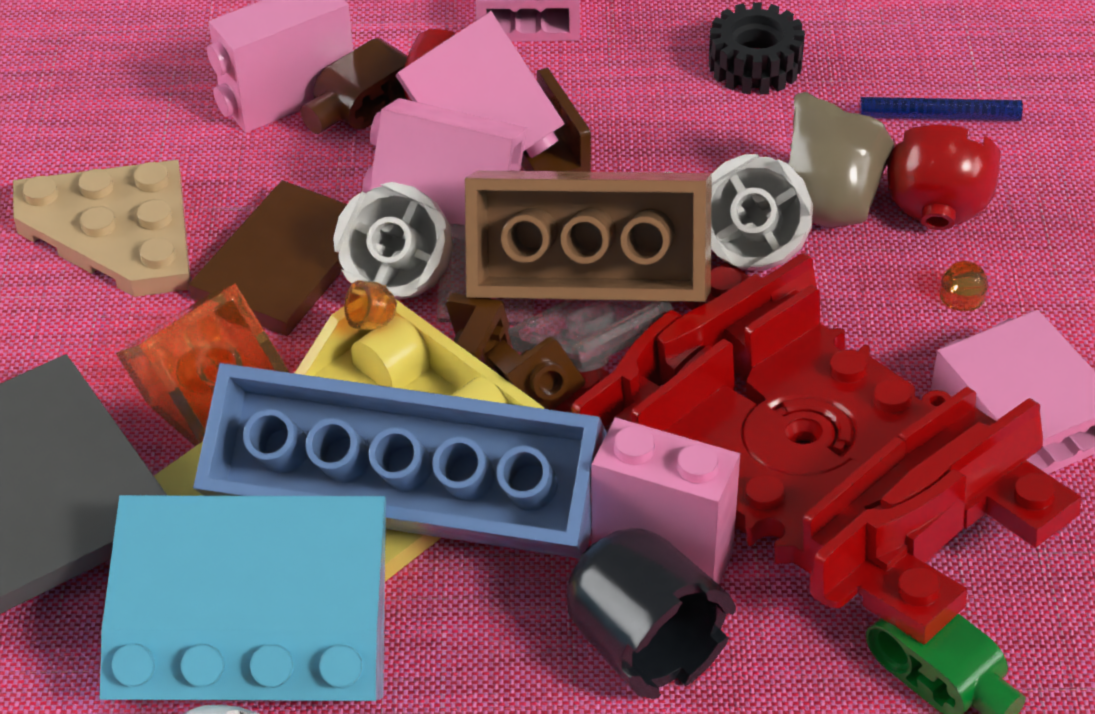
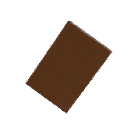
M281 180L188 284L191 299L288 337L342 270H344L339 261V253L335 252L333 237L338 217L347 204Z

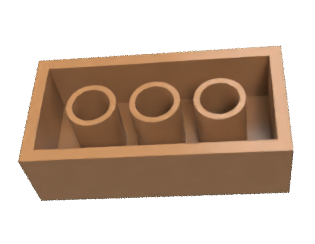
M474 172L465 178L466 297L705 302L711 291L712 173Z

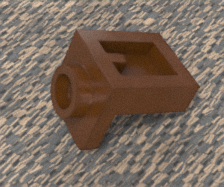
M451 293L445 304L455 333L454 342L496 372L484 354L502 340L510 346L514 342L503 301L490 298L466 297L465 294Z
M547 337L530 351L526 349L521 354L502 340L484 354L500 376L542 405L544 409H555L585 385L584 378L554 337Z

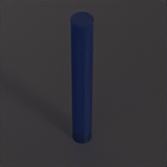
M860 97L859 114L882 119L1021 121L1023 103L1022 100Z

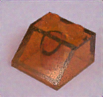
M236 283L208 294L116 353L146 403L194 446L200 444L204 439L219 363L290 373Z

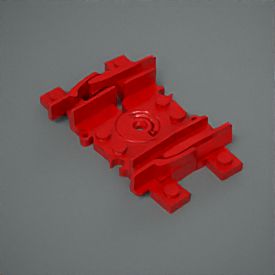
M805 253L796 256L763 278L756 273L748 276L727 262L720 264L711 270V291L706 301H684L685 305L691 309L685 315H681L674 310L664 314L633 343L611 374L583 357L575 361L573 364L584 378L585 385L553 409L555 411L600 417L604 428L613 422L616 417L740 453L735 527L746 533V544L753 546L758 539L767 536L779 538L774 542V562L776 564L794 563L810 573V593L815 599L828 607L841 608L855 595L860 593L863 595L864 608L896 626L923 645L966 607L967 588L925 563L964 527L967 529L987 514L1036 548L1080 515L1081 496L1027 461L1029 457L1043 447L1041 406L1038 402L1028 398L995 421L976 408V392L969 387L963 388L952 397L944 391L933 390L925 393L922 396V400L915 397V386L870 357L869 345L865 344L859 350H845V329L827 328L820 323V290L817 289L813 259ZM734 371L746 380L747 398L735 391ZM800 440H808L812 443L799 444L795 442H798Z

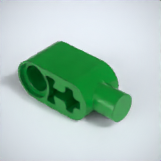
M959 613L925 645L882 618L866 631L868 647L876 660L942 714H963L971 706L981 714H1019L1025 703L1026 697L1003 679L1007 675L1008 665L1001 649L989 636Z

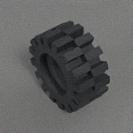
M753 2L752 9H746L744 3L735 5V13L727 8L721 12V18L715 17L712 22V28H710L709 69L710 72L714 71V78L718 82L726 79L725 87L734 90L737 85H741L742 93L751 94L752 88H759L760 95L769 94L770 86H773L778 92L785 89L786 82L793 84L797 80V74H800L802 70L805 30H802L803 24L799 19L793 21L794 14L786 10L780 15L779 6L771 4L768 10L761 9L762 3Z

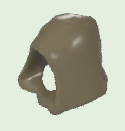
M806 92L796 94L794 97L793 136L788 164L806 184L813 203L812 223L826 228H836L865 222L883 171L887 166L889 155L894 148L892 138L884 124L875 118L845 112L835 104L816 98Z

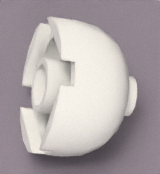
M744 154L724 162L712 173L711 249L722 261L742 270H768L786 263L802 249L812 228L813 203L804 180L788 163L770 157H759L758 154Z
M395 182L380 184L382 187L373 188L367 193L362 191L349 201L338 217L333 237L335 252L339 253V261L344 269L342 272L346 279L363 292L376 284L396 300L417 297L435 286L448 269L453 251L451 226L439 205L417 188Z

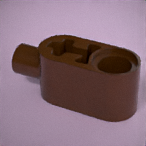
M375 38L329 65L316 80L313 90L314 99L303 105L300 109L302 120L307 128L315 134H320L342 120L354 129H364L372 124L376 113L381 112L382 108L398 98L407 100L402 85L395 75L404 68L408 56L385 40Z

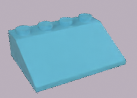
M119 495L101 629L100 700L377 701L384 698L386 497Z

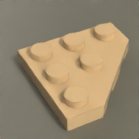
M178 160L148 162L139 165L92 169L83 172L13 180V216L19 235L32 242L40 238L56 247L58 256L91 274L99 270L116 280L117 288L134 297L189 290L188 284L191 282L182 179Z

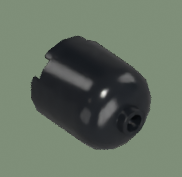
M639 528L615 531L589 546L573 569L567 585L568 613L578 629L638 696L650 699L659 698L661 696L659 687L665 686L675 679H678L684 686L689 685L712 665L729 639L721 631L726 615H733L736 612V606L730 595L665 538L654 532Z

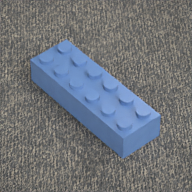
M219 363L193 489L204 496H385L386 529L580 559L583 552L588 548L591 533V464L607 432L600 417Z

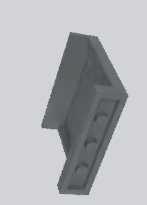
M67 354L0 384V614L111 560L119 495H167Z

